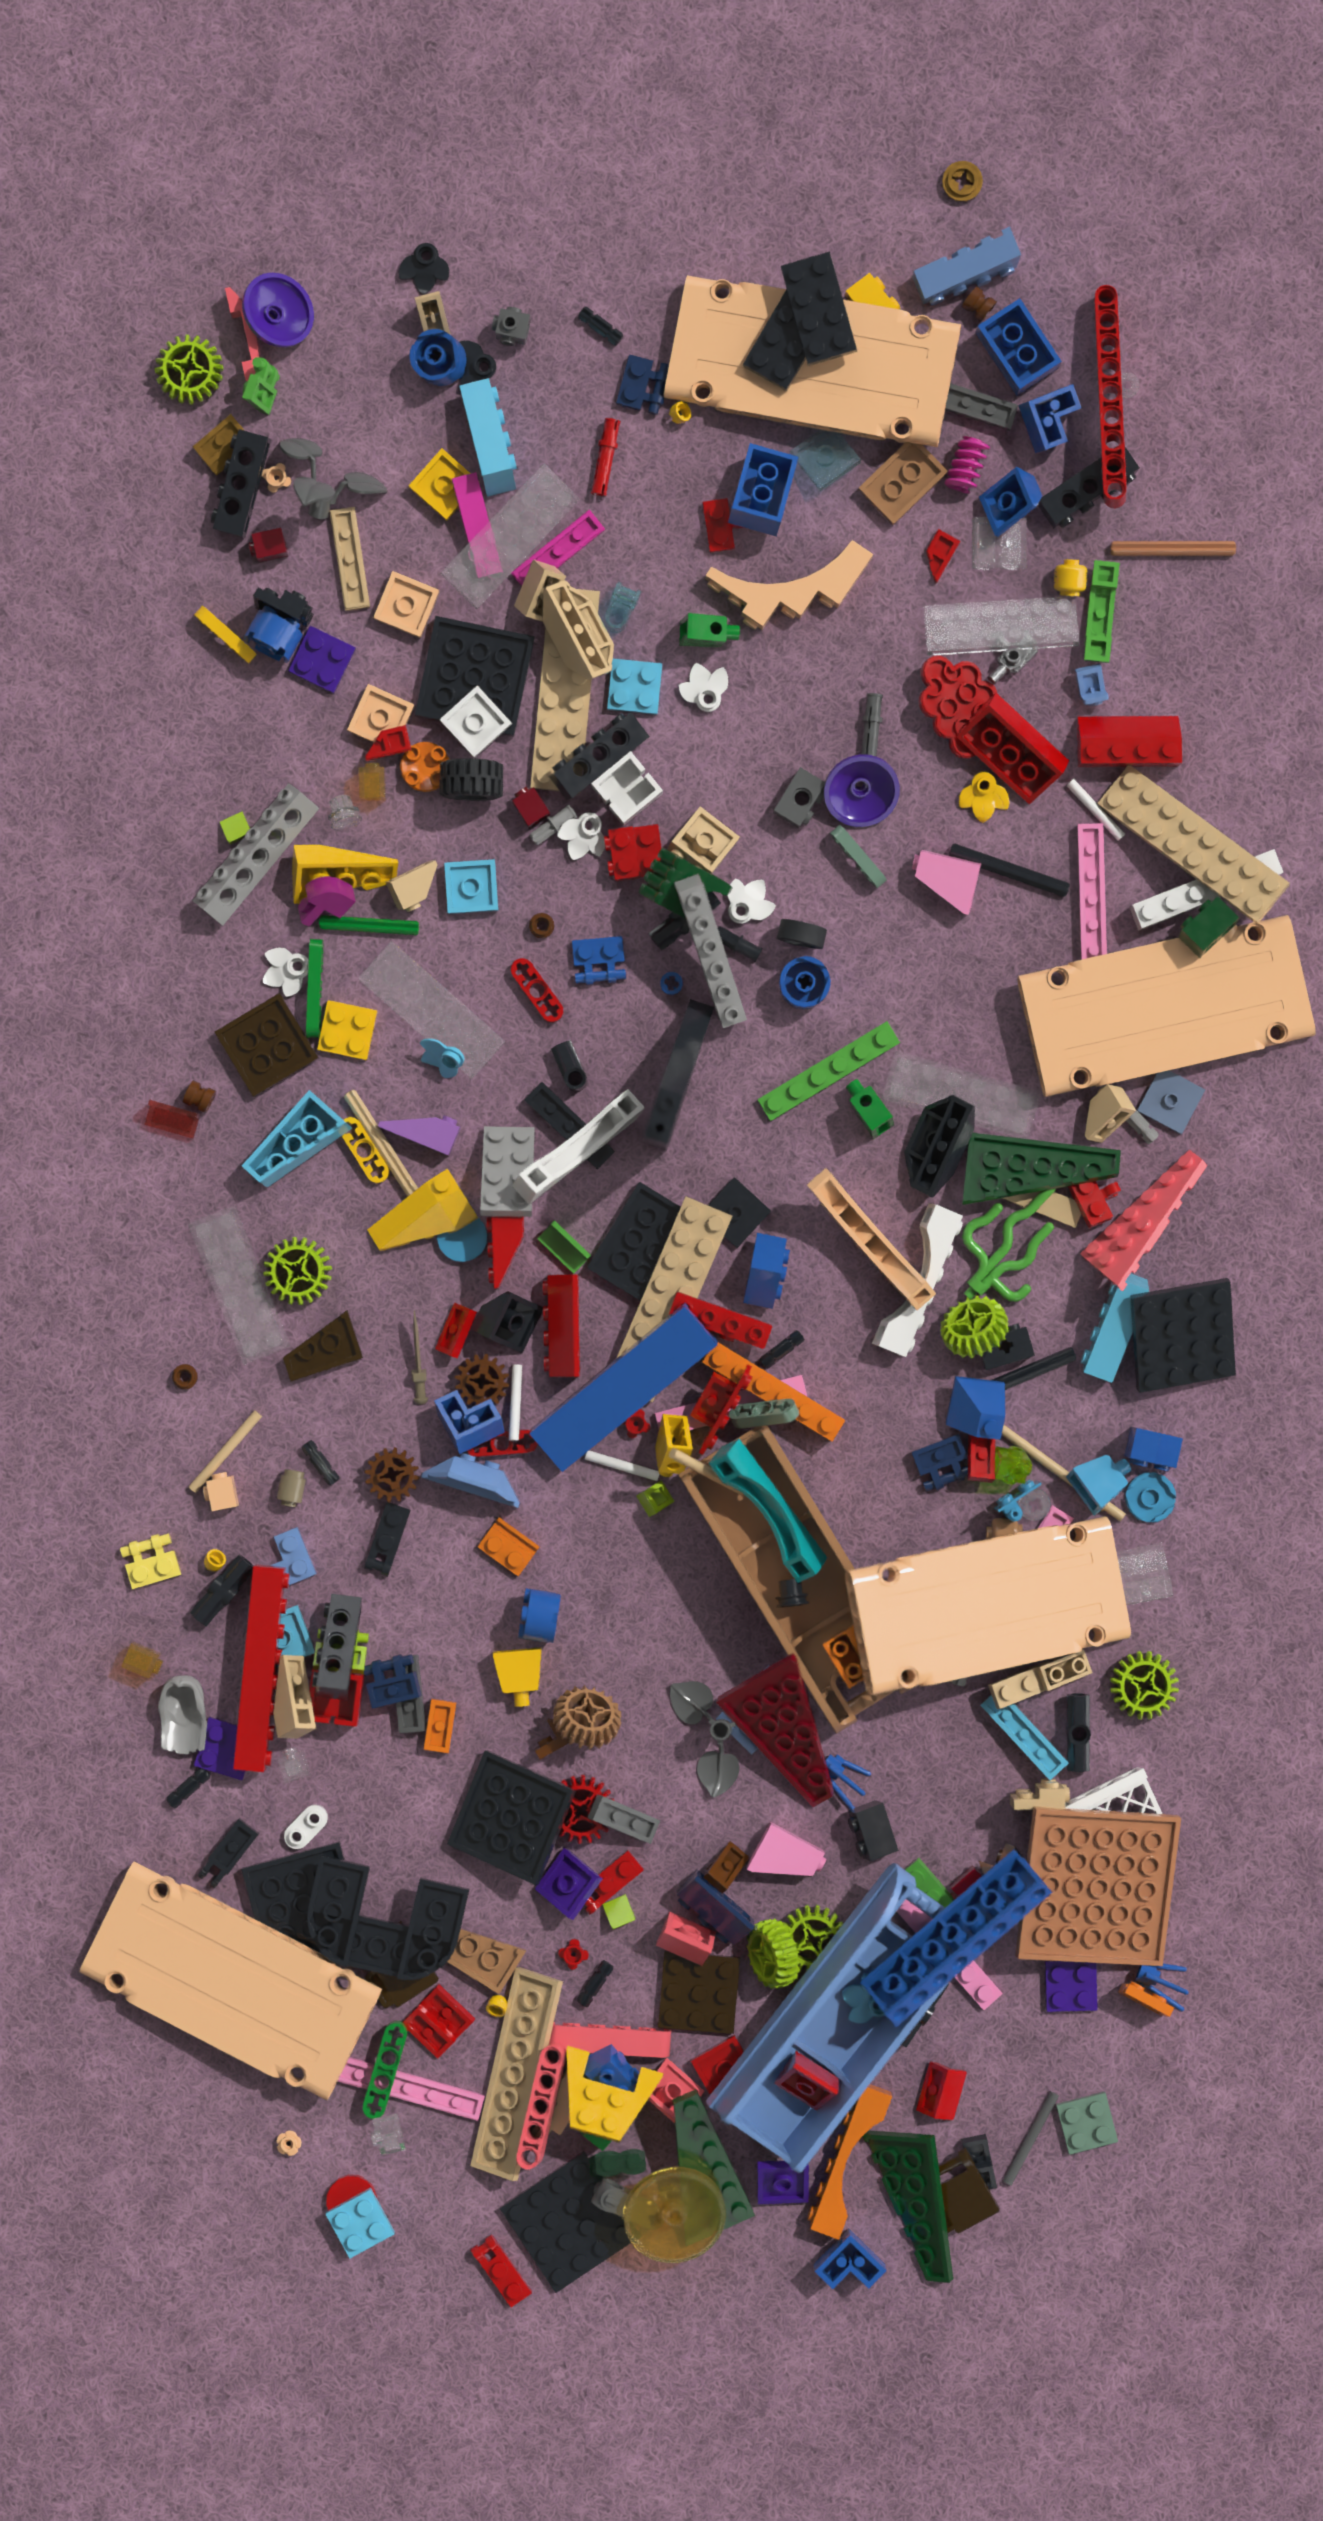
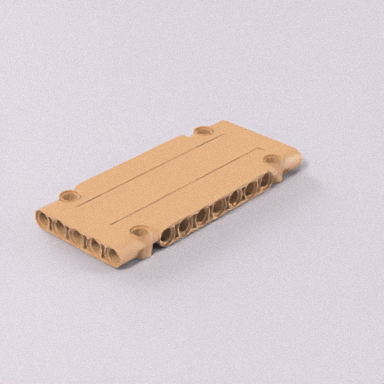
M687 275L665 384L664 398L695 403L701 407L712 406L716 410L726 413L869 439L886 440L888 438L894 439L899 443L910 442L938 447L961 324L934 320L925 315L911 316L909 312L899 309L843 300L857 352L808 366L807 360H805L788 391H785L743 367V363L786 289L747 282L732 284L725 279L716 281ZM721 288L730 291L729 295L724 299L716 296L717 291ZM919 324H925L929 328L925 334H918L914 329ZM701 388L710 390L709 396L705 399L697 397V392ZM899 424H906L909 427V431L904 435L896 433L895 428Z
M1288 915L1262 920L1258 925L1254 922L1240 926L1235 925L1201 958L1180 938H1175L1017 976L1018 988L1044 1097L1092 1086H1103L1264 1049L1267 1046L1315 1036L1316 1033L1294 931ZM1250 928H1254L1258 932V939L1256 941L1248 937V930ZM1053 972H1058L1062 975L1063 982L1061 985H1055L1052 982L1051 976ZM1273 1026L1278 1027L1281 1031V1036L1278 1040L1273 1039L1270 1035V1030ZM1076 1071H1081L1085 1075V1082L1082 1085L1074 1081Z
M1105 1516L1062 1526H1047L895 1559L896 1561L850 1570L845 1574L862 1672L869 1695L903 1688H913L916 1685H933L1082 1651V1648L1101 1646L1105 1643L1130 1638L1131 1635L1112 1527L1109 1519ZM1072 1529L1076 1533V1537L1073 1541L1070 1538V1531ZM885 1568L889 1572V1577L886 1581L882 1578V1572ZM1091 1629L1094 1631L1092 1641L1089 1639V1631ZM904 1670H906L908 1673L907 1681L903 1683L901 1680V1674Z
M133 1862L126 1873L79 1971L105 1985L110 1992L126 1996L125 1999L129 2003L272 2077H282L291 2086H300L325 2100H328L382 1992L381 1988L357 1977L350 1969H342L336 1966V1963L316 1950L189 1885H179L173 1878L161 1876L137 1862ZM159 1883L167 1886V1895H163L158 1891ZM114 1974H120L123 1977V1985L115 1983ZM339 1976L347 1978L349 1982L348 1987H341L337 1982V1978ZM293 2068H301L304 2072V2078H297L293 2074Z

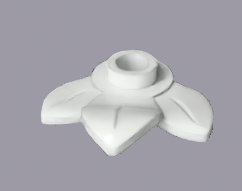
M695 663L690 672V682L679 684L680 694L687 702L696 703L702 711L712 712L721 703L720 695L728 687V676L723 667L711 674L705 667ZM706 695H711L713 702L706 704L703 698Z
M587 812L578 819H569L558 830L557 837L568 840L567 850L572 860L583 857L589 850L593 854L600 856L605 848L604 836L601 833L602 823L600 818L594 813ZM588 820L592 823L590 830L585 828V823Z
M734 879L730 884L733 889L727 895L731 903L728 913L734 922L743 924L750 919L763 920L774 911L776 905L768 900H764L766 891L764 880L752 881L744 886L741 881ZM740 906L746 909V913L743 916H739L736 913V909Z
M274 948L267 951L265 956L272 966L264 975L263 983L272 987L282 986L286 997L296 994L302 987L303 978L308 974V958L302 954H292L285 948ZM295 962L302 963L303 967L300 971L293 969Z

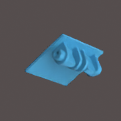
M1030 1479L1017 1487L1019 1492L1013 1496L1008 1493L996 1501L998 1505L994 1509L998 1512L1002 1511L1005 1517L1011 1521L1020 1520L1023 1513L1016 1501L1042 1485L1041 1482H1033Z

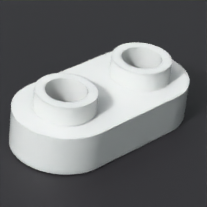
M320 1805L308 1806L286 1829L284 1834L286 1844L293 1849H301L306 1846L326 1825L328 1820L327 1811ZM317 1814L319 1821L316 1823L312 1822L310 1815ZM299 1832L301 1840H294L292 1834Z

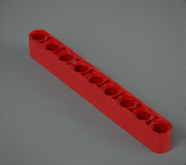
M1102 285L1095 292L1094 307L1103 500L1108 507L1116 509L1125 503L1127 490L1118 294L1111 285ZM1107 297L1110 298L1112 301L1106 304L1102 303L1100 300L1102 298ZM1109 321L1113 325L1107 328L1103 327L1101 323ZM1111 345L1114 347V350L1107 352L1102 347ZM1107 369H1112L1116 373L1108 376L1103 372ZM1108 393H1113L1117 397L1108 400L1104 396ZM1114 417L1118 421L1114 424H1109L1105 420ZM1114 441L1117 442L1119 446L1116 448H1109L1106 444L1108 442ZM1114 465L1118 466L1120 470L1113 473L1108 471V467ZM1111 490H1118L1121 492V495L1112 497L1108 493Z

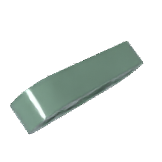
M838 825L830 832L832 838L850 859L853 858L856 861V866L876 889L887 881L883 873L841 825Z
M788 1398L740 1404L736 1406L735 1410L732 1409L730 1411L729 1417L736 1428H749L789 1423L798 1417L799 1410L794 1400Z

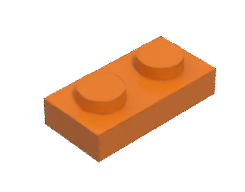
M431 1699L424 1750L449 1753L457 1702Z

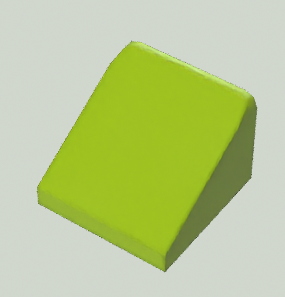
M243 811L220 821L230 845L242 840L250 829Z
M662 1480L636 1495L649 1517L675 1502Z
M626 1894L602 1904L612 1929L636 1920Z

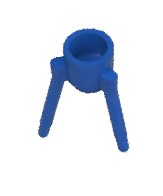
M830 1754L826 1758V1764L833 1789L851 1810L855 1807L834 1780H837L839 1777L861 1796H864L865 1792L842 1773L845 1768L841 1765L866 1776H870L871 1772L843 1759L839 1755L834 1757Z
M1163 1964V1966L1140 1965L1135 1981L1140 1982V1986L1167 2000V2003L1183 2012L1184 2007L1154 1986L1158 1983L1187 1995L1189 1993L1188 1990L1159 1978L1161 1972L1157 1970L1158 1968L1185 1972L1187 1968L1171 1964Z

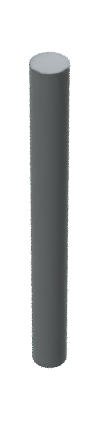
M1052 2091L1049 2092L1003 2179L1005 2183L1012 2186L1059 2097L1058 2094Z

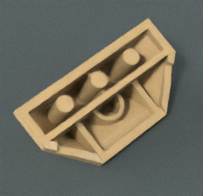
M565 580L545 587L543 589V623L566 667L590 680L612 671L611 663L614 643L591 599L579 590L571 587Z

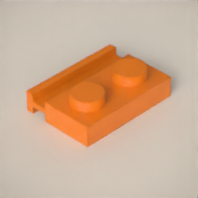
M500 1517L478 1545L479 1549L517 1576L521 1574L540 1547Z
M1131 1981L1130 1984L1122 1983L1118 1993L1160 2016H1171L1174 2007L1166 2004V1999L1154 1993L1151 1996L1144 1992V1987Z

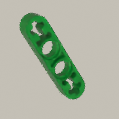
M310 939L306 1037L320 1038L323 939Z
M401 2021L390 2022L384 2031L363 2103V2112L370 2119L380 2118L384 2114L408 2033L406 2025ZM395 2027H399L400 2033L403 2034V2036L397 2037L395 2044L396 2046L400 2045V2049L393 2045H384L385 2042L391 2043L392 2033H389V2030H394ZM385 2051H392L396 2055V2061L393 2064H386L382 2061L381 2057ZM379 2075H384L389 2080V2085L384 2089L378 2088L374 2083L375 2078ZM371 2090L377 2094H386L385 2098L380 2095L378 2106L382 2108L377 2109L375 2113L371 2112L370 2106H367L368 2103L372 2104L375 2094H370Z

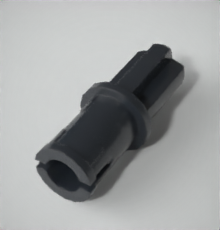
M721 926L718 927L723 945L732 949V953L736 951L756 962L763 948L745 940L743 935L740 937Z

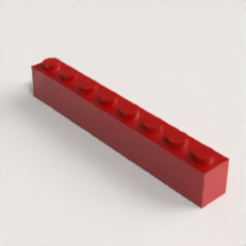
M259 1564L253 1566L234 1770L265 1772L267 1766H271L272 1751H268L269 1741L274 1740L275 1726L271 1725V1717L274 1715L275 1700H273L274 1690L277 1688L278 1679L276 1665H279L280 1656H282V1650L278 1649L279 1639L284 1638L285 1624H281V1614H286L287 1599H283L284 1588L288 1589L290 1574L286 1573V1567Z

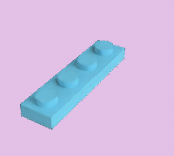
M992 1695L981 1704L983 1709L1049 1780L1069 1764L1015 1704L996 1709Z

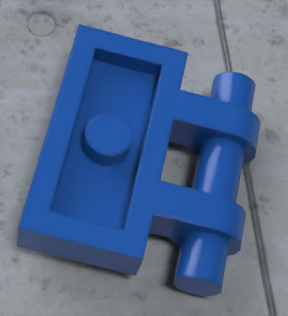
M622 936L572 940L574 966L585 967V973H575L576 983L594 985L593 982L609 981V983H616V980L626 979L625 969L615 970V963L625 962ZM607 964L608 971L593 972L592 965Z

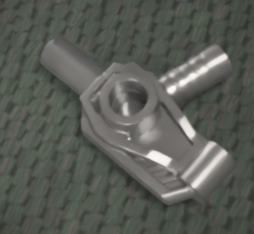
M1002 634L996 635L993 641L1002 652V655L998 657L999 666L988 676V680L992 684H996L1006 673H1018L1038 653V643L1027 635L1019 644L1010 647Z

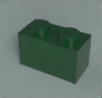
M1218 896L1212 902L1208 899L1198 909L1200 913L1194 919L1190 916L1180 926L1182 930L1179 938L1199 958L1237 924L1239 919Z

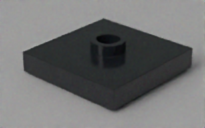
M735 1177L708 1205L732 1215L725 1232V1238L736 1248L745 1241L771 1212L764 1203Z

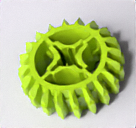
M187 334L184 337L185 342H181L180 338L176 336L175 341L177 344L173 346L168 341L166 344L169 350L160 349V354L164 358H156V363L161 366L155 368V373L161 375L157 378L158 384H164L161 388L164 393L170 391L169 397L172 400L179 394V403H183L185 397H188L189 404H193L195 396H197L201 403L204 401L201 394L206 393L210 398L212 393L209 388L219 389L214 380H223L222 375L216 373L224 370L223 365L217 364L222 358L220 355H215L217 352L215 346L208 348L210 343L207 339L200 344V337L197 335L194 337L193 342H191L190 336ZM188 351L184 359H174L178 354ZM198 352L209 360V370H205L197 364ZM192 363L194 371L190 370L186 376L184 368H189ZM169 368L181 374V387L171 381ZM206 378L200 385L189 388L195 379Z
M292 1237V1245H289L287 1239H284L282 1242L285 1248L282 1249L276 1244L274 1249L278 1254L275 1255L271 1252L267 1254L268 1257L274 1260L272 1263L264 1262V1266L271 1267V1272L266 1271L263 1275L272 1276V1280L267 1281L266 1286L275 1284L276 1287L272 1289L271 1293L275 1295L281 1291L280 1301H283L288 1295V1304L292 1305L295 1297H297L298 1304L303 1305V1297L306 1296L307 1301L311 1303L313 1302L312 1293L319 1298L322 1294L317 1289L321 1287L327 1290L328 1288L322 1281L323 1279L331 1280L332 1277L324 1275L325 1270H332V1266H324L323 1262L330 1260V1257L324 1256L321 1258L320 1254L325 1249L321 1247L315 1251L314 1248L317 1245L315 1241H312L309 1247L306 1246L308 1241L305 1237L302 1238L301 1245H298L297 1237ZM293 1250L305 1251L296 1262H290L283 1258L286 1253ZM311 1255L318 1265L317 1278L309 1273L307 1269ZM278 1264L288 1272L285 1286L281 1284L278 1278ZM287 1264L290 1266L295 1265L296 1267H298V1264H302L301 1270L309 1278L298 1275V1278L293 1279L294 1271ZM302 1279L313 1284L312 1287L303 1292L291 1291L293 1286Z
M976 1296L974 1300H970L967 1297L963 1303L958 1301L956 1307H949L950 1313L944 1314V1320L940 1322L941 1337L945 1346L954 1355L959 1354L962 1358L968 1355L972 1359L976 1354L982 1357L986 1351L992 1353V1348L1000 1347V1341L1006 1340L1005 1334L1009 1332L1008 1317L1004 1308L995 1299L990 1300L987 1296L982 1299Z
M1137 1651L1136 1660H1134L1131 1654H1128V1664L1123 1660L1119 1661V1664L1124 1667L1122 1671L1117 1668L1113 1669V1672L1119 1675V1677L1110 1678V1682L1117 1684V1687L1110 1688V1692L1119 1693V1695L1113 1698V1701L1117 1703L1123 1700L1119 1709L1123 1711L1129 1706L1127 1715L1130 1717L1135 1711H1137L1136 1716L1140 1720L1144 1712H1146L1148 1719H1152V1711H1155L1157 1716H1161L1162 1712L1159 1708L1162 1706L1168 1711L1170 1707L1165 1702L1167 1700L1171 1702L1176 1701L1173 1696H1170V1692L1178 1693L1179 1691L1178 1688L1171 1686V1684L1179 1682L1177 1677L1170 1678L1176 1670L1174 1668L1166 1670L1170 1662L1164 1660L1160 1664L1162 1657L1160 1654L1155 1655L1153 1660L1151 1651L1146 1652L1145 1658H1143L1141 1651ZM1150 1665L1148 1670L1146 1669L1141 1676L1129 1673L1137 1666ZM1157 1668L1164 1678V1690L1159 1689L1154 1684ZM1135 1679L1139 1682H1145L1146 1679H1149L1148 1684L1150 1685V1687L1155 1689V1691L1144 1688L1143 1691L1140 1692L1139 1689H1141V1687L1138 1686L1139 1684L1133 1680ZM1125 1680L1132 1683L1135 1687L1132 1702L1125 1693ZM1152 1694L1160 1697L1150 1705H1139L1147 1695Z
M805 1905L806 1913L804 1914L801 1913L799 1908H796L795 1911L798 1917L795 1918L793 1915L788 1914L787 1918L791 1924L783 1922V1925L788 1926L789 1933H794L795 1929L801 1924L804 1936L796 1944L797 1950L804 1951L809 1949L819 1956L823 1951V1941L828 1938V1935L832 1933L835 1935L843 1925V1922L839 1921L834 1924L838 1915L834 1913L827 1917L830 1911L827 1907L823 1910L822 1914L819 1913V1905H815L814 1912H810L809 1905ZM807 1920H819L826 1923L828 1927L814 1929ZM807 1929H809L814 1937H820V1939H817L819 1950H817L812 1942H806V1940H809ZM798 1954L801 1962L798 1964L800 1970L803 1965H806L807 1971L816 1959L804 1958Z
M776 1919L758 1922L753 1930L749 1932L750 1935L747 1936L749 1943L746 1945L749 1950L747 1956L750 1957V1965L754 1969L753 1973L758 1975L759 1982H763L765 1987L769 1986L771 1989L788 1986L793 1983V1980L797 1979V1973L800 1972L798 1964L801 1963L798 1958L799 1951L796 1948L797 1942L793 1940V1933H789L788 1926H784L782 1921H777Z

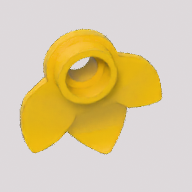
M979 772L973 777L971 785L962 789L959 795V807H972L975 817L981 823H984L992 816L995 808L1008 809L1009 797L1006 789L996 784L992 774ZM982 781H988L989 785L986 789L980 788Z

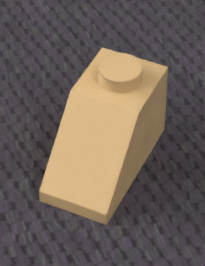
M436 860L423 863L385 882L398 910L406 909L407 912H410L421 906L420 901L426 899L437 868Z
M1107 1084L1100 1088L1097 1094L1090 1100L1085 1131L1087 1140L1102 1143L1136 1111L1122 1087Z

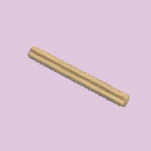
M355 1090L349 1091L344 1095V1099L408 1197L418 1187Z

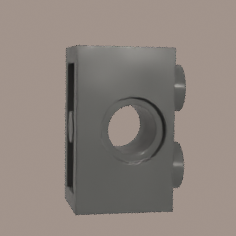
M800 767L773 813L798 829L802 824L807 826L814 812L810 811L814 803L820 804L824 798L823 788L825 782ZM799 793L806 794L809 799L808 804L804 806L798 805L795 802V796Z

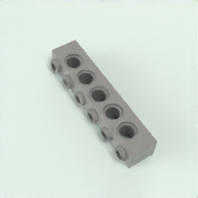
M288 783L279 792L269 808L264 810L255 825L247 831L237 847L232 849L223 864L214 871L213 876L204 887L199 889L192 901L221 925H224L319 808L303 793Z
M697 874L674 882L722 1027L725 1028L747 1020L706 891L699 875Z

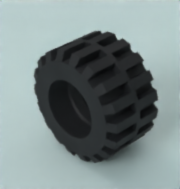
M475 758L443 761L440 763L439 794L448 799L463 801L498 799L503 796V764L494 760Z

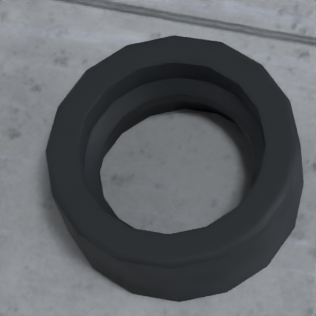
M781 919L777 939L806 948L823 949L827 929L802 921Z

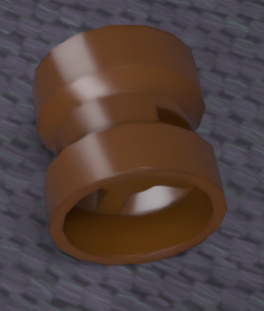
M976 286L964 301L962 308L966 311H976L975 318L983 322L987 317L986 314L992 311L997 301L992 297L985 299L983 290Z
M193 1080L184 1095L183 1103L189 1106L195 1104L198 1110L207 1113L214 1100L216 1091L211 1088H202L201 1083Z

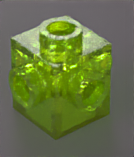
M996 1446L995 1478L1010 1485H1014L1016 1482L1025 1484L1026 1477L1030 1475L1032 1470V1462L1025 1450L1017 1446H1010V1448Z

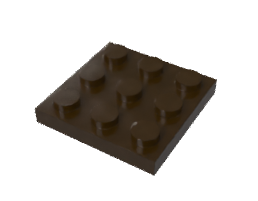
M280 993L214 1031L253 1097L319 1059Z
M664 1950L658 2028L734 2034L740 1957L710 1954L703 1966Z

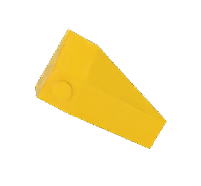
M294 845L292 858L294 904H299L303 898L307 897L305 885L319 877H336L352 885L353 888L362 886L365 890L385 886L386 881L397 877L398 859L323 845Z
M446 1169L425 1182L367 1230L378 1249L384 1251L410 1244V1242L415 1240L434 1238L435 1235L446 1232H457L478 1219V1216L450 1171Z

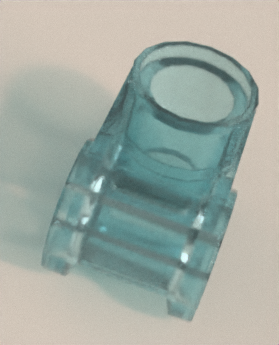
M617 582L605 614V626L610 632L620 633L626 628L642 591L631 590L622 586L621 582ZM615 614L620 615L623 618V622L619 625H614L609 621V618Z

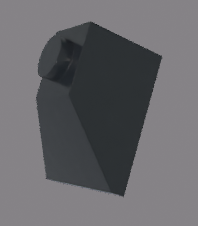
M507 1291L481 1306L471 1326V1330L523 1354L543 1312V1307Z

